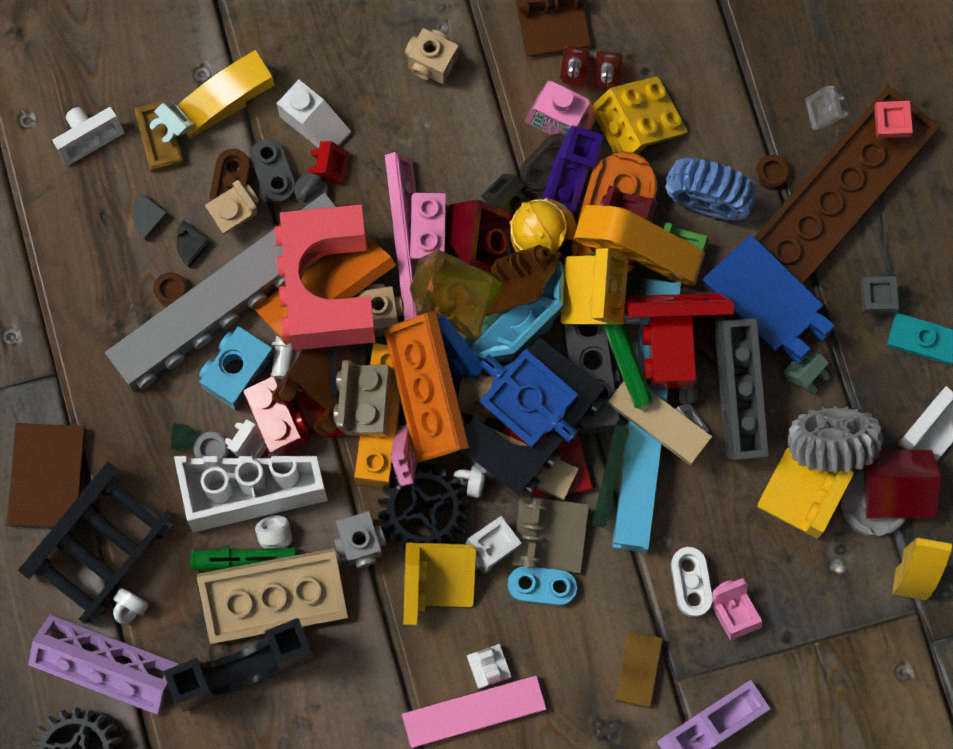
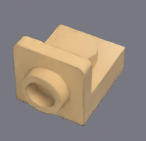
M239 180L232 183L233 188L205 205L206 210L223 235H226L258 214L255 204L259 200L249 185L243 187Z

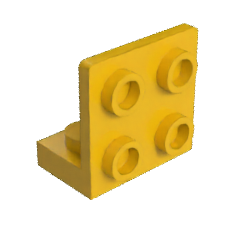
M657 76L611 87L592 105L595 119L614 153L625 151L638 155L648 145L681 137L687 133V128Z
M596 249L595 256H567L564 265L563 307L560 322L564 325H624L628 256L611 249Z
M789 447L785 450L757 507L818 539L826 529L854 472L851 470L849 473L838 471L835 474L833 471L821 473L818 469L808 470L807 466H800L798 461L792 459Z
M406 543L403 625H417L418 611H425V606H473L476 562L475 545Z

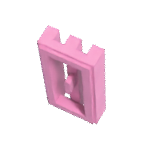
M407 423L398 425L390 455L401 486L414 482L417 466Z

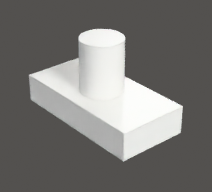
M76 107L66 114V120L72 129L54 138L52 141L65 164L69 166L123 135L125 132L111 107L91 118H88L83 108Z

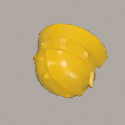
M548 198L532 200L527 203L522 202L521 207H519L513 219L509 222L511 225L510 239L517 253L537 245L547 247L551 255L558 253L566 239L574 238L577 229L573 214L566 206Z

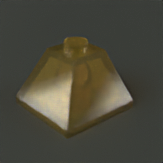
M438 249L418 259L410 292L418 313L424 314L436 311L437 316L445 315L456 331L473 339H478L495 277Z

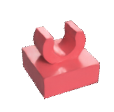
M910 101L876 102L874 111L877 138L911 137L913 130Z

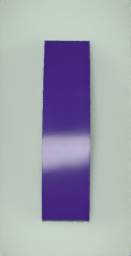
M574 125L570 127L553 163L542 199L548 198L564 204L573 214V217L575 216L589 166L595 167L604 137L603 134ZM566 239L559 250L562 254L559 261L562 264H565V258L569 255L573 239Z

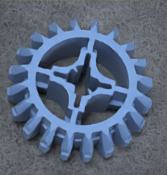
M685 157L676 160L671 170H669L666 179L665 189L674 202L680 203L682 207L691 209L692 212L700 213L703 216H710L714 219L719 218L724 221L746 219L756 201V185L748 176H743L741 171H735L730 166H724L719 162H712L708 159L701 160L697 157L692 159Z

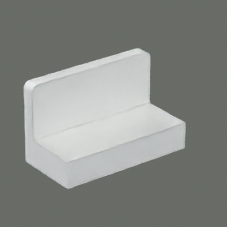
M945 386L899 441L898 444L903 449L933 450L936 462L953 442V391Z

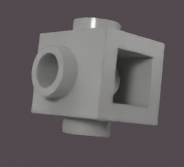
M370 512L336 521L340 537L334 539L339 558L346 557L349 566L356 564L358 569L377 563L376 558L382 556L380 547L386 545L381 525L373 526ZM358 539L365 540V543L362 545L355 544Z

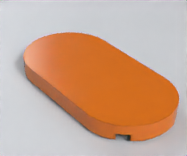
M625 151L613 153L611 156L603 158L594 167L582 209L584 205L600 206L601 199L606 195L610 185L616 186L623 193L655 199L657 191L655 173H653L649 163L635 153ZM573 239L571 246L572 256H586L589 253L595 254L590 250V247L582 245ZM628 265L627 275L634 268L633 265Z

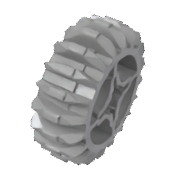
M834 406L828 409L821 407V410L818 411L809 410L808 414H801L798 416V419L792 421V427L789 428L788 446H790L792 459L798 461L800 466H807L808 470L818 469L821 473L826 471H833L835 474L838 471L849 473L850 469L860 470L863 468V465L873 464V460L879 458L881 444H883V436L878 419L873 418L872 414L868 412L862 413L861 409L851 410L848 406L845 408Z

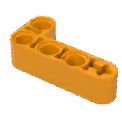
M584 205L573 238L576 242L588 247L612 249L627 255L629 259L674 282H681V284L689 286L696 285L705 257V251L633 212L614 206Z

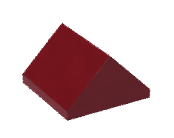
M881 450L879 458L873 460V464L864 465L866 519L936 518L941 475L933 450Z

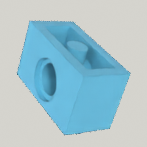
M239 326L234 333L228 332L219 345L221 351L215 360L209 359L199 373L201 377L199 383L202 389L235 411L246 398L243 390L255 385L274 355L273 349ZM232 360H239L243 363V368L238 373L231 374L225 371L226 365Z

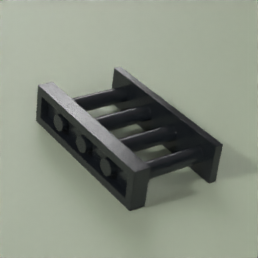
M108 461L18 570L29 580L33 575L38 578L42 576L84 609L85 612L79 618L83 623L88 618L95 622L107 607L102 602L103 599L155 536L161 540L173 525L168 520L173 515L170 510H167L160 518L117 484L119 480L114 476L119 470ZM100 493L104 496L109 494L151 528L139 545L95 511L97 507L92 503ZM78 520L83 524L88 522L129 555L117 572L73 538L74 534L70 530ZM56 547L61 551L63 549L68 551L107 583L95 599H92L51 566L52 561L48 557Z

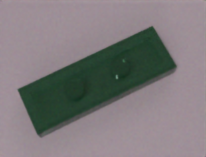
M616 420L592 519L593 526L601 528L606 526L629 432L628 422Z

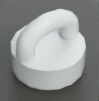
M472 466L471 471L461 469L454 473V476L459 479L458 484L467 487V496L474 498L482 496L486 479L484 474L474 466Z
M283 516L266 517L259 521L255 527L258 542L263 548H286L292 542L288 519Z
M119 588L113 598L117 602L113 611L114 619L118 623L127 624L133 621L137 614L144 615L149 606L148 602L124 588ZM124 608H128L129 612L126 615H122Z

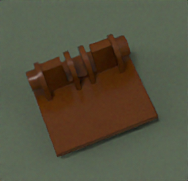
M516 0L526 57L590 47L591 42L583 6L584 0Z
M537 245L518 253H513L510 256L496 259L491 266V271L494 276L501 279L502 284L486 311V316L499 312L506 313L515 307L536 303L542 297L543 289L549 278L555 273V266L562 254L558 252L551 255L547 247Z

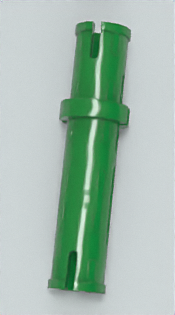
M228 545L222 546V549H191V571L220 570L268 561H248V557H277L279 559L295 556L296 547L230 549ZM211 558H240V561H210Z

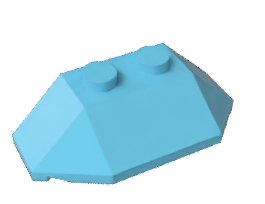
M560 261L555 266V273L545 285L542 297L532 305L524 304L506 313L499 312L485 316L463 338L480 361H486L485 357L488 354L496 361H513L525 349L529 350L530 344L539 335L546 333L553 326V321L560 315L563 307L564 266Z

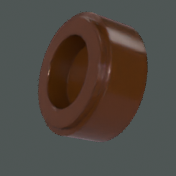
M778 155L764 156L756 166L755 178L758 184L765 189H779L788 179L789 165L784 158Z
M168 272L156 279L153 292L157 301L162 306L168 307L188 292V286L181 275Z

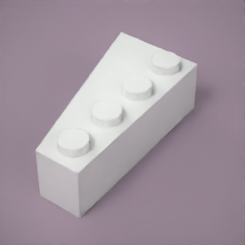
M174 456L186 518L193 533L328 501L317 456H271V458H253V456H239V458H218V456L187 458V456Z

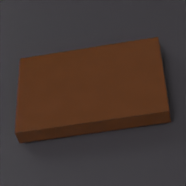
M15 424L7 515L8 526L53 528L81 494L86 433L84 426ZM78 521L72 529L78 530Z

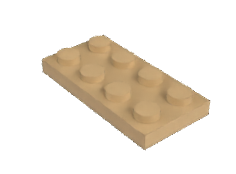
M335 548L197 574L210 644L266 634L265 630L299 618L302 626L348 618Z

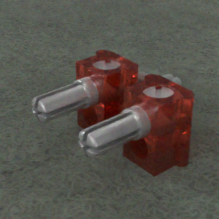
M564 46L560 79H562L563 84L582 86V82H586L589 58L593 56L596 60L592 83L595 84L596 89L609 90L611 87L618 86L623 54L607 51L593 53L587 48Z

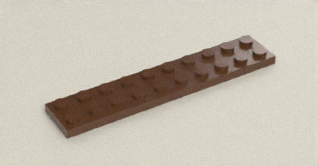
M889 85L754 237L801 284H804L940 127L910 103L913 130L911 137L877 138L874 111L876 102L908 101ZM734 314L692 315L694 348L717 366L714 321L738 318Z

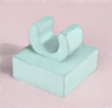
M173 101L163 102L154 111L159 118L154 119L149 127L154 130L160 124H165L168 128V133L162 138V141L168 142L173 140L176 135L186 134L195 124Z

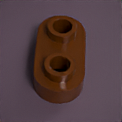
M227 149L218 156L210 191V202L233 188L232 183L237 180L240 181L243 187L248 185L250 163L243 151ZM236 164L240 169L236 173H231L228 171L229 166Z

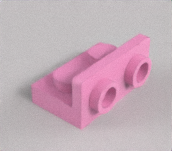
M446 193L412 194L410 257L412 260H431V269L445 268Z

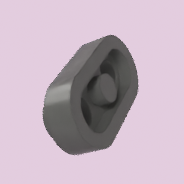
M263 139L257 142L251 150L252 164L266 200L275 205H283L294 197L295 182L282 146L275 140ZM265 151L273 152V156L270 159L261 157ZM275 181H282L284 186L281 189H274L272 184Z

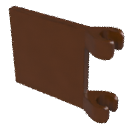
M329 347L300 350L285 377L273 391L272 398L277 403L283 404L285 401L293 399L298 387L326 409L314 426V430L318 434L325 436L327 433L335 432L337 428L333 412L335 405L339 403L338 397H330ZM365 358V365H369L370 362Z

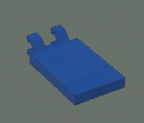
M751 234L702 280V284L711 293H724L734 302V315L738 319L757 318L759 340L773 354L781 347L797 365L808 355L807 352L810 351V348L797 337L808 327L822 342L834 328V325L826 317L817 313L822 309L823 304Z

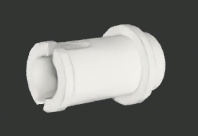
M276 336L275 342L271 343V347L274 348L270 377L276 376L283 379L293 363L295 350L292 351L291 342L285 345Z

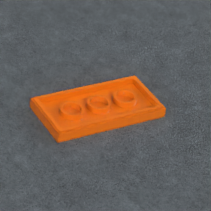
M365 233L367 251L326 255L304 272L301 282L310 293L320 298H352L394 268L396 264L392 257ZM278 290L255 307L254 310L285 345H288L291 340L290 338L283 337L282 318L288 317L287 307H281Z
M436 311L427 312L385 328L384 333L416 463L469 448Z

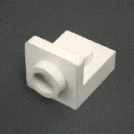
M502 516L468 538L466 545L476 546L475 569L479 568L483 574L489 572L493 565L522 544Z

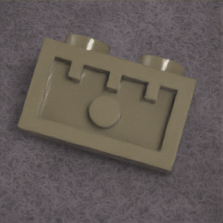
M350 360L342 361V368L338 371L336 377L337 389L340 391L339 403L334 407L333 417L337 428L347 436H387L392 368L389 365H355Z

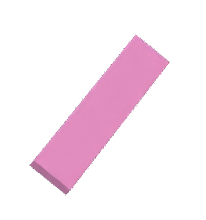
M536 675L402 714V718L412 749L546 710Z

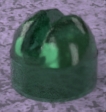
M173 423L170 450L184 451L192 447L195 441L193 429L185 424Z

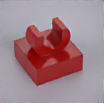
M320 141L319 149L311 151V155L317 158L316 167H308V172L320 175L332 184H344L350 152L332 141Z

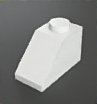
M299 79L277 103L279 117L318 148L320 141H332L340 146L351 134V130L326 101Z

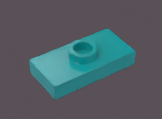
M896 312L886 347L951 366L953 364V329Z

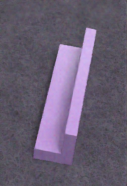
M49 615L32 641L28 665L158 715L164 703L168 684L165 676L160 679L148 674L146 669L156 668L165 671L177 666L178 663ZM51 629H55L65 633L68 638L56 639L48 636ZM91 643L98 646L100 650L90 652L83 649L81 645ZM122 655L130 658L132 663L121 664L116 662L113 657Z

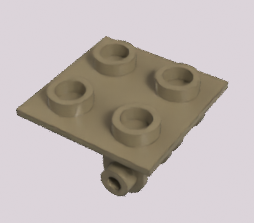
M522 496L519 501L516 536L522 544L513 551L512 565L581 573L589 504Z

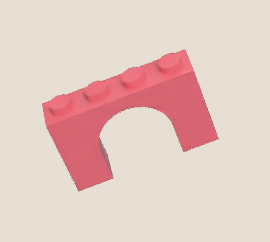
M362 204L280 212L281 225L275 226L276 246L283 247V256H277L279 277L285 276L286 286L279 287L281 307H287L288 317L282 318L283 337L290 338L292 351L375 342L371 296L324 299L310 293L301 282L308 266L322 256L367 251Z

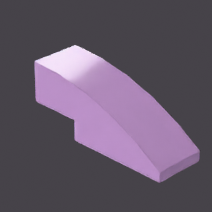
M749 680L665 735L657 743L661 749H711L770 710V707L752 680Z

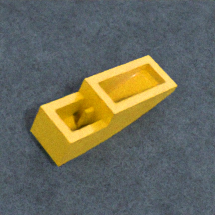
M256 50L217 73L177 105L195 124L186 133L189 139L247 107L246 102L274 86L273 77Z
M916 538L904 548L902 563L896 567L892 594L927 600L936 589L951 554L952 544Z

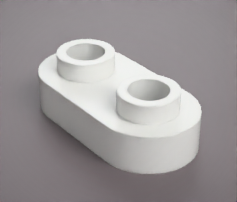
M684 547L674 554L670 566L678 608L683 614L689 617H699L709 610L713 600L706 559L698 549ZM685 560L691 561L694 565V570L691 572L684 571L681 566L682 562ZM691 594L697 595L700 598V604L697 606L690 605L688 603V596Z

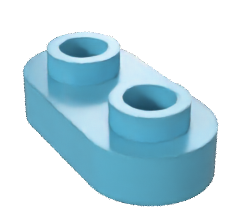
M519 567L509 576L508 591L519 602L565 606L574 599L577 592V583L570 573L563 570ZM521 578H528L531 580L532 586L529 589H522L518 582ZM558 581L563 582L566 585V591L563 593L555 592L553 589L554 583Z

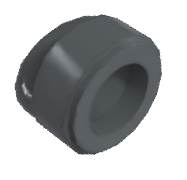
M303 175L295 184L296 200L303 207L310 204L323 193L328 196L327 184L320 175Z

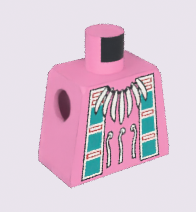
M548 81L542 88L525 119L526 123L562 141L572 125L591 131L596 121L592 103L589 99L553 81Z

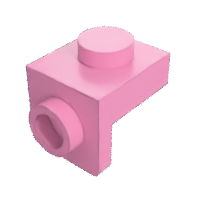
M744 578L737 581H725L713 590L712 608L730 640L762 628V620L747 595V583Z

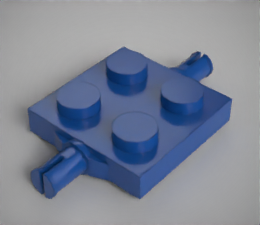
M527 349L514 362L505 367L492 358L490 354L485 359L494 368L484 360L481 361L479 366L490 373L494 380L491 388L479 402L532 449L545 434L553 431V429L567 440L568 443L573 440V437L564 429L576 437L579 431L575 430L563 418L567 409L579 395Z

